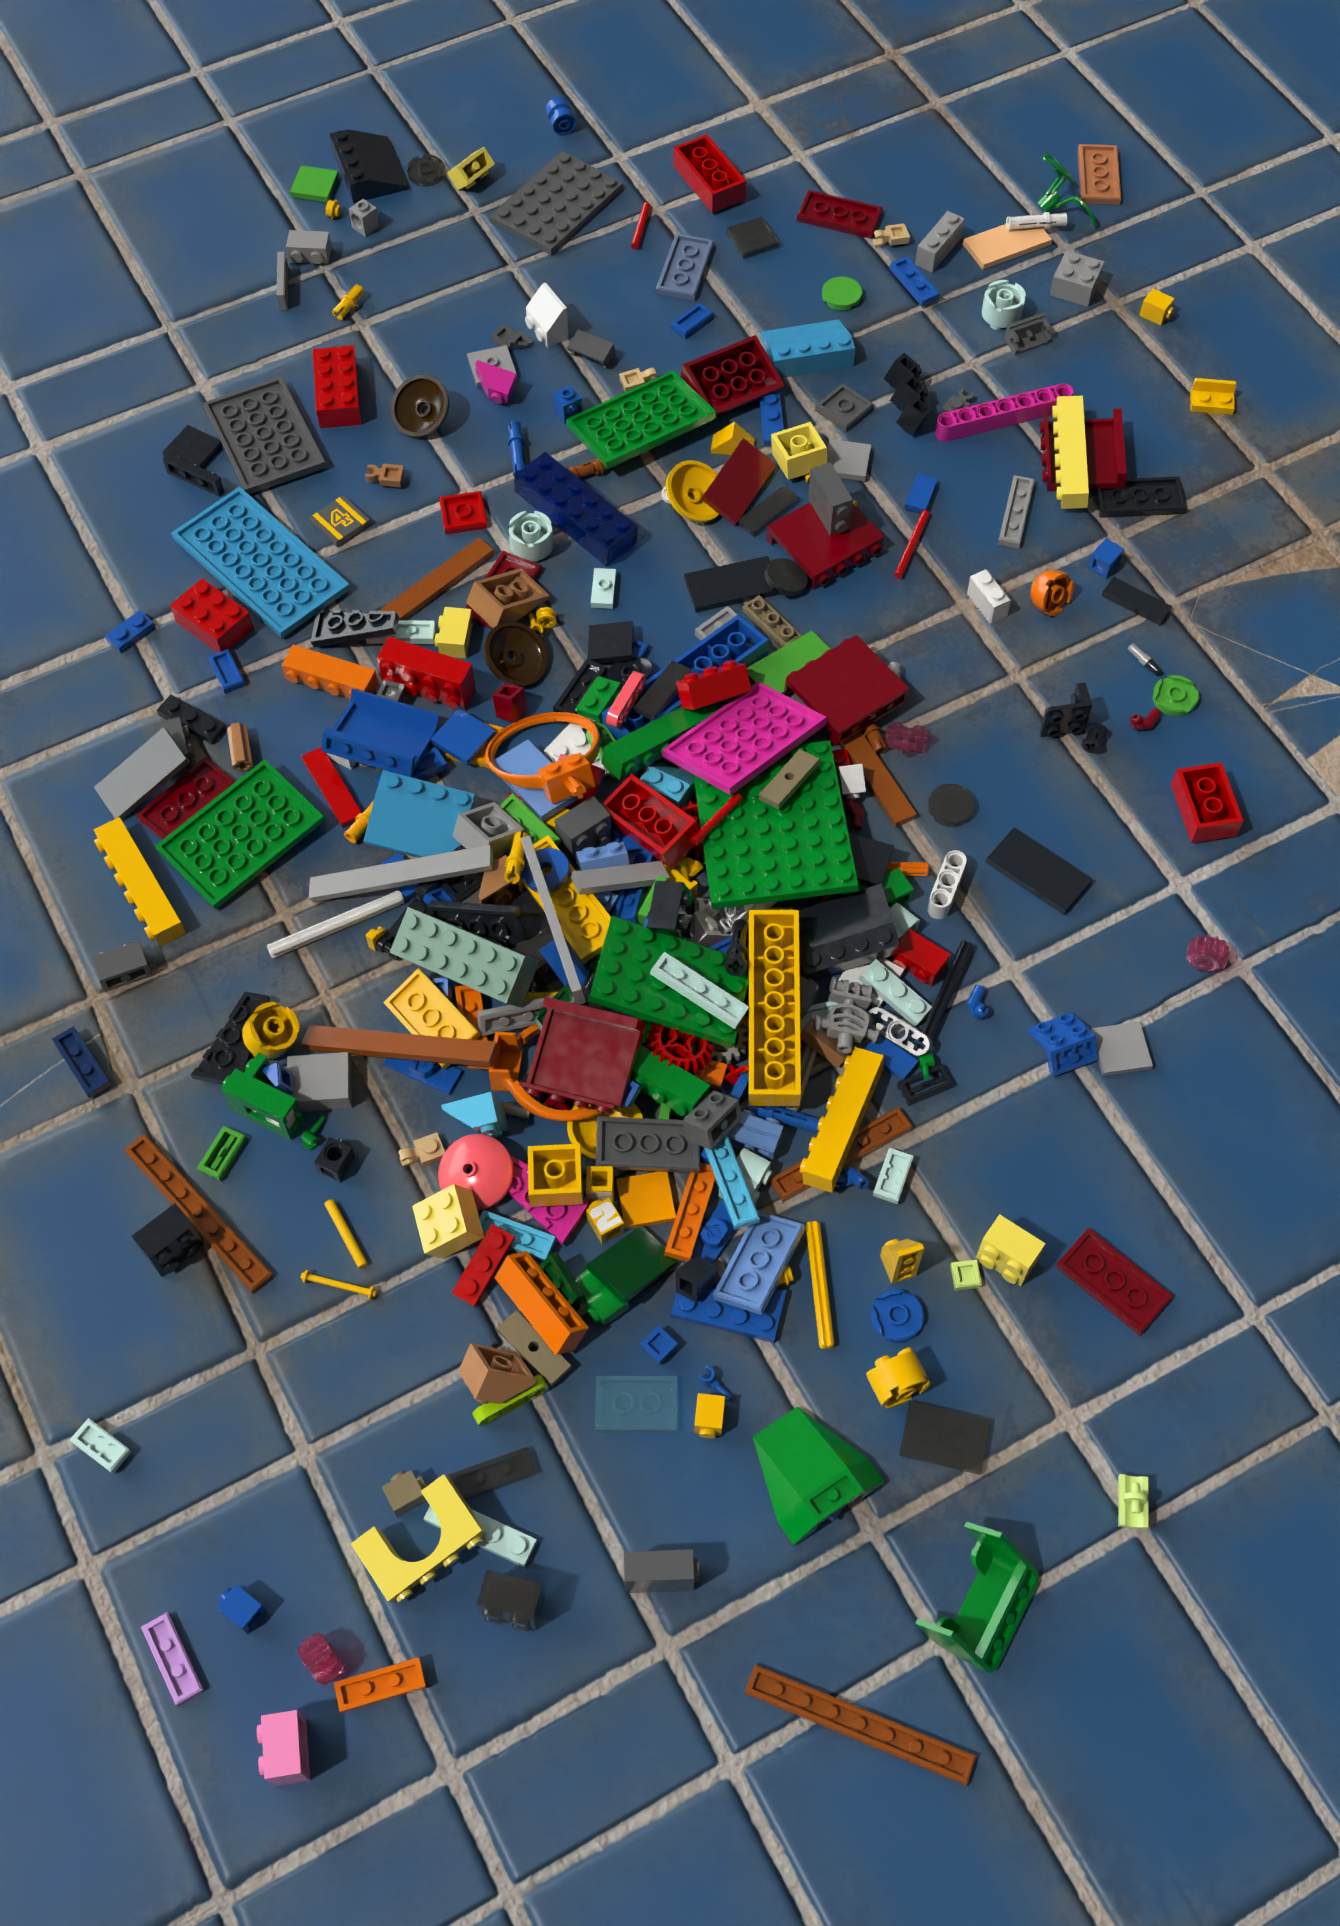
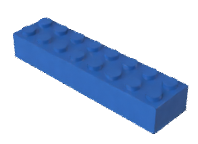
M737 614L647 679L643 691L620 728L606 724L607 714L611 706L602 712L603 724L609 729L615 740L626 736L681 707L676 681L684 679V675L690 673L701 674L704 673L703 669L708 667H723V663L730 660H736L737 663L746 664V667H749L769 655V639Z

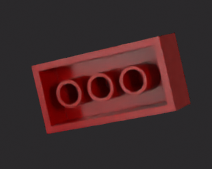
M708 134L673 147L674 168L711 213L746 200L745 178Z
M354 345L313 349L316 413L320 429L362 425L358 365Z
M388 637L377 656L382 681L385 679L405 684V692L409 695H416L430 702L447 705L451 709L460 708L465 711L476 692L472 663L392 637Z
M633 774L601 804L610 814L611 824L662 861L670 869L694 846L690 838L700 829L695 819Z

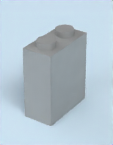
M348 1052L287 1056V1066L283 1067L292 1072L294 1092L290 1096L296 1098L299 1104L294 1110L308 1112L352 1108V1067Z

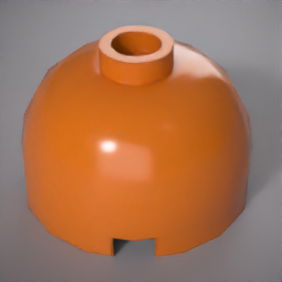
M1058 570L1042 572L1031 585L1030 598L1034 607L1049 616H1056L1064 610L1061 607L1065 602L1069 604L1074 591V582L1069 578L1070 575Z

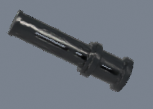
M743 919L734 921L731 945L727 948L725 970L733 976L743 975L748 966L746 961L749 956L748 949L746 948L748 923Z

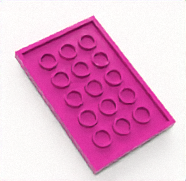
M758 681L751 686V691L738 695L663 748L662 754L667 760L725 793L732 795L827 725V717Z

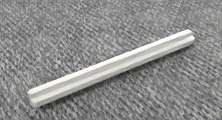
M397 890L268 944L267 949L270 956L275 958L404 903V897Z

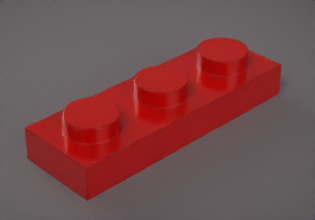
M491 1224L453 1289L452 1294L476 1307L516 1237Z

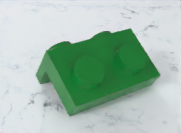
M597 676L575 708L576 713L603 724L602 712L614 703L622 690L621 683Z

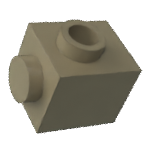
M412 1470L407 1473L401 1471L395 1474L390 1479L391 1482L382 1486L397 1518L427 1501L421 1493L426 1488V1485L421 1475L415 1478Z

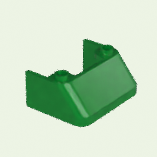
M966 1522L964 1527L977 1540L976 1545L971 1551V1561L978 1574L955 1620L942 1617L934 1625L917 1619L915 1624L938 1646L974 1667L992 1673L998 1668L1038 1584L1039 1575L1037 1569L1002 1532Z

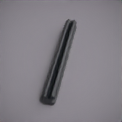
M966 940L961 941L923 1026L922 1032L927 1034L932 1041L971 954L973 944Z

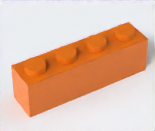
M292 645L281 665L285 679L290 682H298L312 689L327 691L334 696L339 695L350 699L352 688L373 694L378 685L376 670L297 645Z
M527 1251L508 1255L494 1277L555 1355L575 1350L589 1327Z

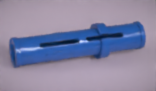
M511 421L507 427L513 476L516 479H523V476H527L523 451L524 437L521 435V423Z
M748 1097L745 1110L752 1111L756 1116L765 1119L773 1118L782 1124L818 1134L817 1128L820 1118L778 1106H749Z

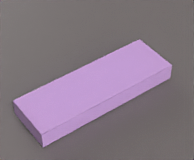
M166 1612L143 1625L141 1629L175 1705L178 1707L203 1693L204 1689L170 1614Z

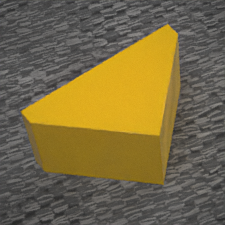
M733 422L713 434L711 454L731 455L743 438L753 446L755 438L736 422Z

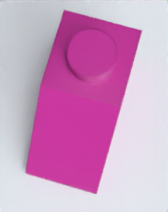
M477 360L475 363L476 375L487 397L495 403L508 405L516 386V373Z

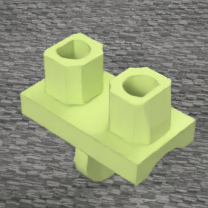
M1125 1474L1118 1476V1527L1148 1529V1477H1135Z

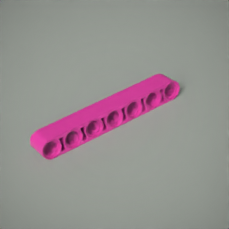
M1058 384L942 413L937 419L936 438L947 442L1043 418L1044 412L1051 416L1052 406L1057 404V397L1073 396L1074 390L1068 384Z

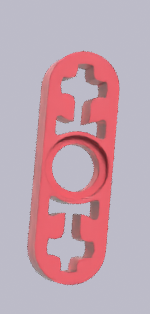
M636 671L631 673L609 709L606 718L607 725L616 728L621 727L644 689L646 683L645 674Z

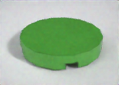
M831 278L822 288V300L828 303V307L838 311L850 310L852 306H857L862 299V288L852 278Z
M1170 675L1157 682L1153 690L1152 699L1155 706L1161 712L1179 717L1187 715L1195 709L1199 701V691L1193 686L1194 683L1183 676Z

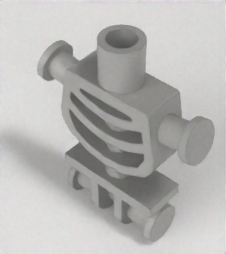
M832 977L829 987L831 993L828 996V1001L840 1004L834 1005L826 1018H820V1016L816 1015L814 1029L819 1031L820 1028H825L828 1037L837 1038V1051L843 1054L851 1053L853 1042L861 1043L864 1037L871 1039V1043H875L880 1030L876 1029L875 1031L867 1028L869 1016L862 1010L867 1009L871 1003L872 986L863 987L860 986V983L855 982L853 987L849 986V980L841 982Z

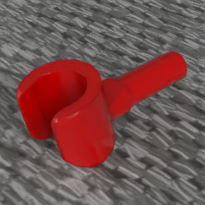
M728 1065L727 1070L730 1073L724 1075V1078L734 1085L740 1074L748 1071L749 1067L744 1065L735 1068L732 1065Z

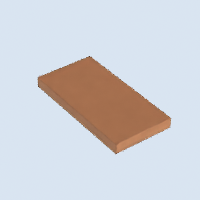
M1079 144L1080 199L1086 204L1120 205L1121 190L1117 145Z

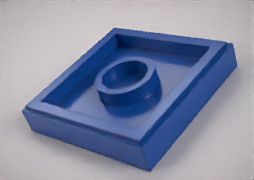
M459 708L430 740L431 744L468 766L496 735V731Z

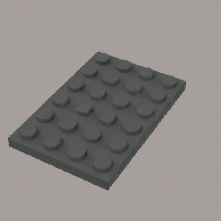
M561 151L489 216L490 222L552 255L623 190V182Z
M281 376L203 402L209 420L221 441L243 490L247 494H252L326 468V463Z

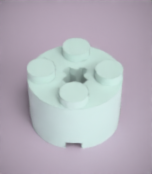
M1009 280L994 281L988 286L984 294L982 316L992 329L1000 330L1001 328H1007L1008 324L1021 320L1026 296L1024 289L1017 283L1015 285L1009 284Z
M523 511L516 514L510 520L508 530L509 541L514 555L537 563L551 553L554 548L552 525L550 519L545 514L539 511H534V513Z

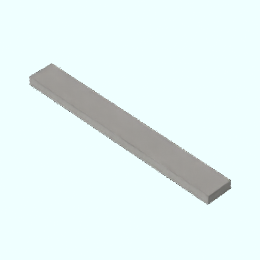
M530 835L523 837L521 842L575 1003L578 1005L586 1003Z
M491 845L310 877L309 899L312 902L493 870V848Z

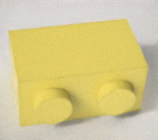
M445 607L443 616H439L438 627L440 632L435 635V647H438L441 654L466 659L473 627L471 609Z

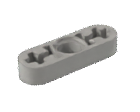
M875 1007L867 1013L869 1016L868 1026L875 1031L879 1029L880 1034L912 1054L920 1056L931 1051L933 1043L927 1034L886 1009ZM882 1013L881 1018L891 1023L888 1026L882 1023L875 1025L876 1019L873 1018L874 1015ZM898 1024L903 1025L905 1028V1035L900 1039L893 1035V1029ZM913 1037L916 1040L923 1038V1044L926 1045L925 1048L916 1050L917 1044L908 1041L909 1038Z

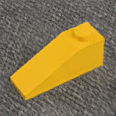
M893 1239L882 1246L880 1257L891 1284L916 1277L924 1251L922 1243L910 1239L901 1241Z

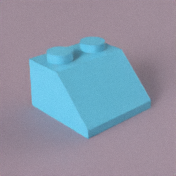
M663 762L650 765L640 778L642 782L678 808H680L681 804L686 806L696 792L694 790L693 776Z
M492 1092L442 1105V1110L480 1134L497 1138L503 1135L502 1132L509 1130L503 1101Z

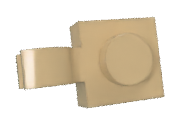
M904 223L888 225L885 227V230L874 231L876 239H873L872 242L875 247H881L886 242H889L890 246L907 244L910 241V235Z
M639 368L620 373L619 378L624 391L627 392L655 379L657 373L654 368H649L640 372Z
M437 1132L414 1140L413 1145L415 1148H404L398 1151L403 1167L419 1160L422 1167L440 1161L445 1153Z

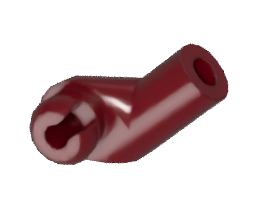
M1153 708L1147 717L1144 718L1140 714L1138 717L1137 714H1134L1130 718V725L1135 730L1152 729L1161 717L1162 712L1157 708Z
M854 798L843 800L844 812H850L852 815L850 829L860 831L864 810Z

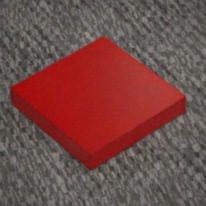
M481 491L439 497L445 535L488 529Z

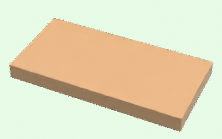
M1006 224L963 240V246L982 270L1047 247L1052 243L1051 237L1042 227L1007 230Z

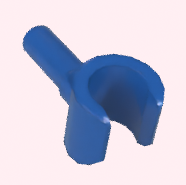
M706 1366V1371L711 1377L704 1379L699 1374L701 1384L704 1387H713L729 1401L732 1395L716 1380L714 1370Z

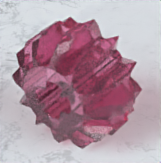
M1198 935L1197 938L1191 939L1186 952L1190 967H1197L1198 971L1205 970L1207 973L1209 971L1218 972L1219 969H1224L1230 955L1229 946L1226 945L1225 940H1219L1218 936L1210 937L1209 935L1206 937Z
M316 1632L314 1635L307 1637L297 1647L300 1659L319 1684L326 1685L330 1681H334L344 1671L343 1661L323 1634Z

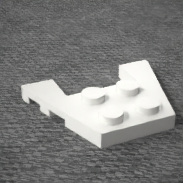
M570 723L544 750L545 757L551 763H556L560 754L569 756L581 753L585 755L591 748L584 733L587 730L578 724ZM597 757V759L592 765H595L606 771L603 777L609 775L611 777H616L606 770V768L601 764L602 762L599 759V757Z

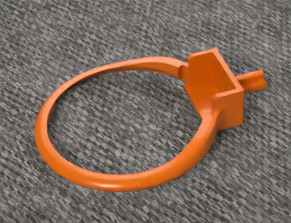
M567 712L537 714L516 721L497 733L486 748L485 759L493 773L508 783L522 788L543 789L545 796L552 804L571 796H577L580 799L583 797L582 793L595 787L590 766L595 762L600 751V735L597 726L590 719L582 715ZM555 721L570 722L585 728L592 737V746L585 755L581 753L569 755L561 761L547 764L545 767L537 770L539 774L536 775L509 774L501 771L495 764L494 757L500 744L515 732L535 724Z
M536 1024L529 1026L518 1036L516 1033L495 1032L494 1042L497 1043L498 1049L491 1067L467 1065L468 1069H489L491 1090L510 1091L515 1100L524 1109L536 1116L553 1121H579L601 1113L596 1111V1106L592 1105L588 1109L582 1108L577 1110H557L546 1107L533 1099L519 1085L518 1079L523 1054L521 1047L531 1038L541 1033Z

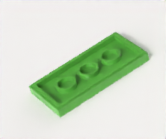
M811 630L747 667L749 681L752 685L759 681L787 695L792 690L788 693L784 692L786 677L792 671H798L803 668L807 662L821 657L830 648Z

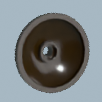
M416 375L405 380L397 388L391 402V417L395 426L405 435L414 438L425 437L438 430L447 417L450 405L449 395L445 386L438 379L430 375Z
M504 622L495 626L486 636L483 647L484 658L490 671L504 683L526 687L534 684L543 676L548 662L547 650L542 639L533 629L518 622Z

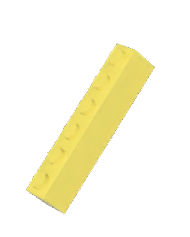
M1083 396L1057 397L1056 406H1052V419H1056V422H1053V435H1057V438H1054V451H1058V454H1055V467H1059V470H1056V484L1060 483V487H1057L1056 497L1057 500H1061V509L1087 508L1089 489Z

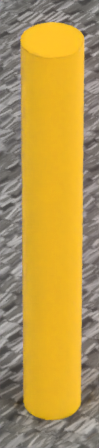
M334 1199L326 1201L324 1205L359 1269L365 1268L368 1262Z

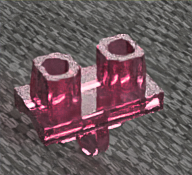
M892 722L891 725H887L885 744L888 748L901 749L904 755L907 754V750L925 753L929 730H925V727L920 725L910 728L904 727L902 723Z

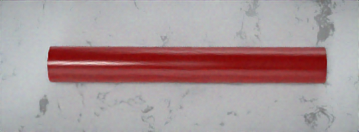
M647 202L643 204L632 240L631 248L634 250L639 248L651 205Z
M735 793L690 838V841L697 846L742 801V796Z

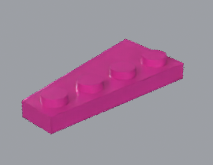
M511 1156L513 1179L507 1193L550 1235L556 1236V1241L564 1246L584 1216L586 1209L589 1208L590 1200L583 1197V1204L531 1207L528 1191V1165Z

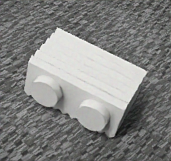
M985 569L972 575L967 595L972 599L974 605H977L978 611L984 614L983 617H986L990 624L1007 617L1011 600L989 571Z

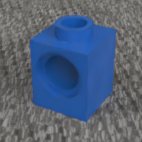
M571 385L553 393L554 412L564 424H566V419L582 412V398Z
M1106 538L1091 554L1088 569L1106 579L1120 564L1124 548Z
M237 1584L233 1588H228L219 1599L220 1604L217 1606L225 1616L247 1634L267 1611Z

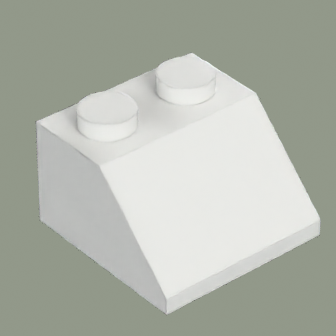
M543 283L526 307L527 317H525V322L528 328L536 333L538 340L542 341L549 348L569 339L567 307L547 283Z

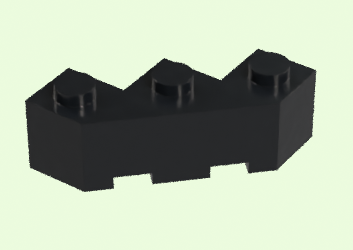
M903 353L894 361L883 379L892 388L896 389L890 401L899 410L903 411L896 423L904 431L913 435L922 427L932 412L933 407L932 403L928 402L927 399L929 393L925 381L920 376L922 373L920 365Z

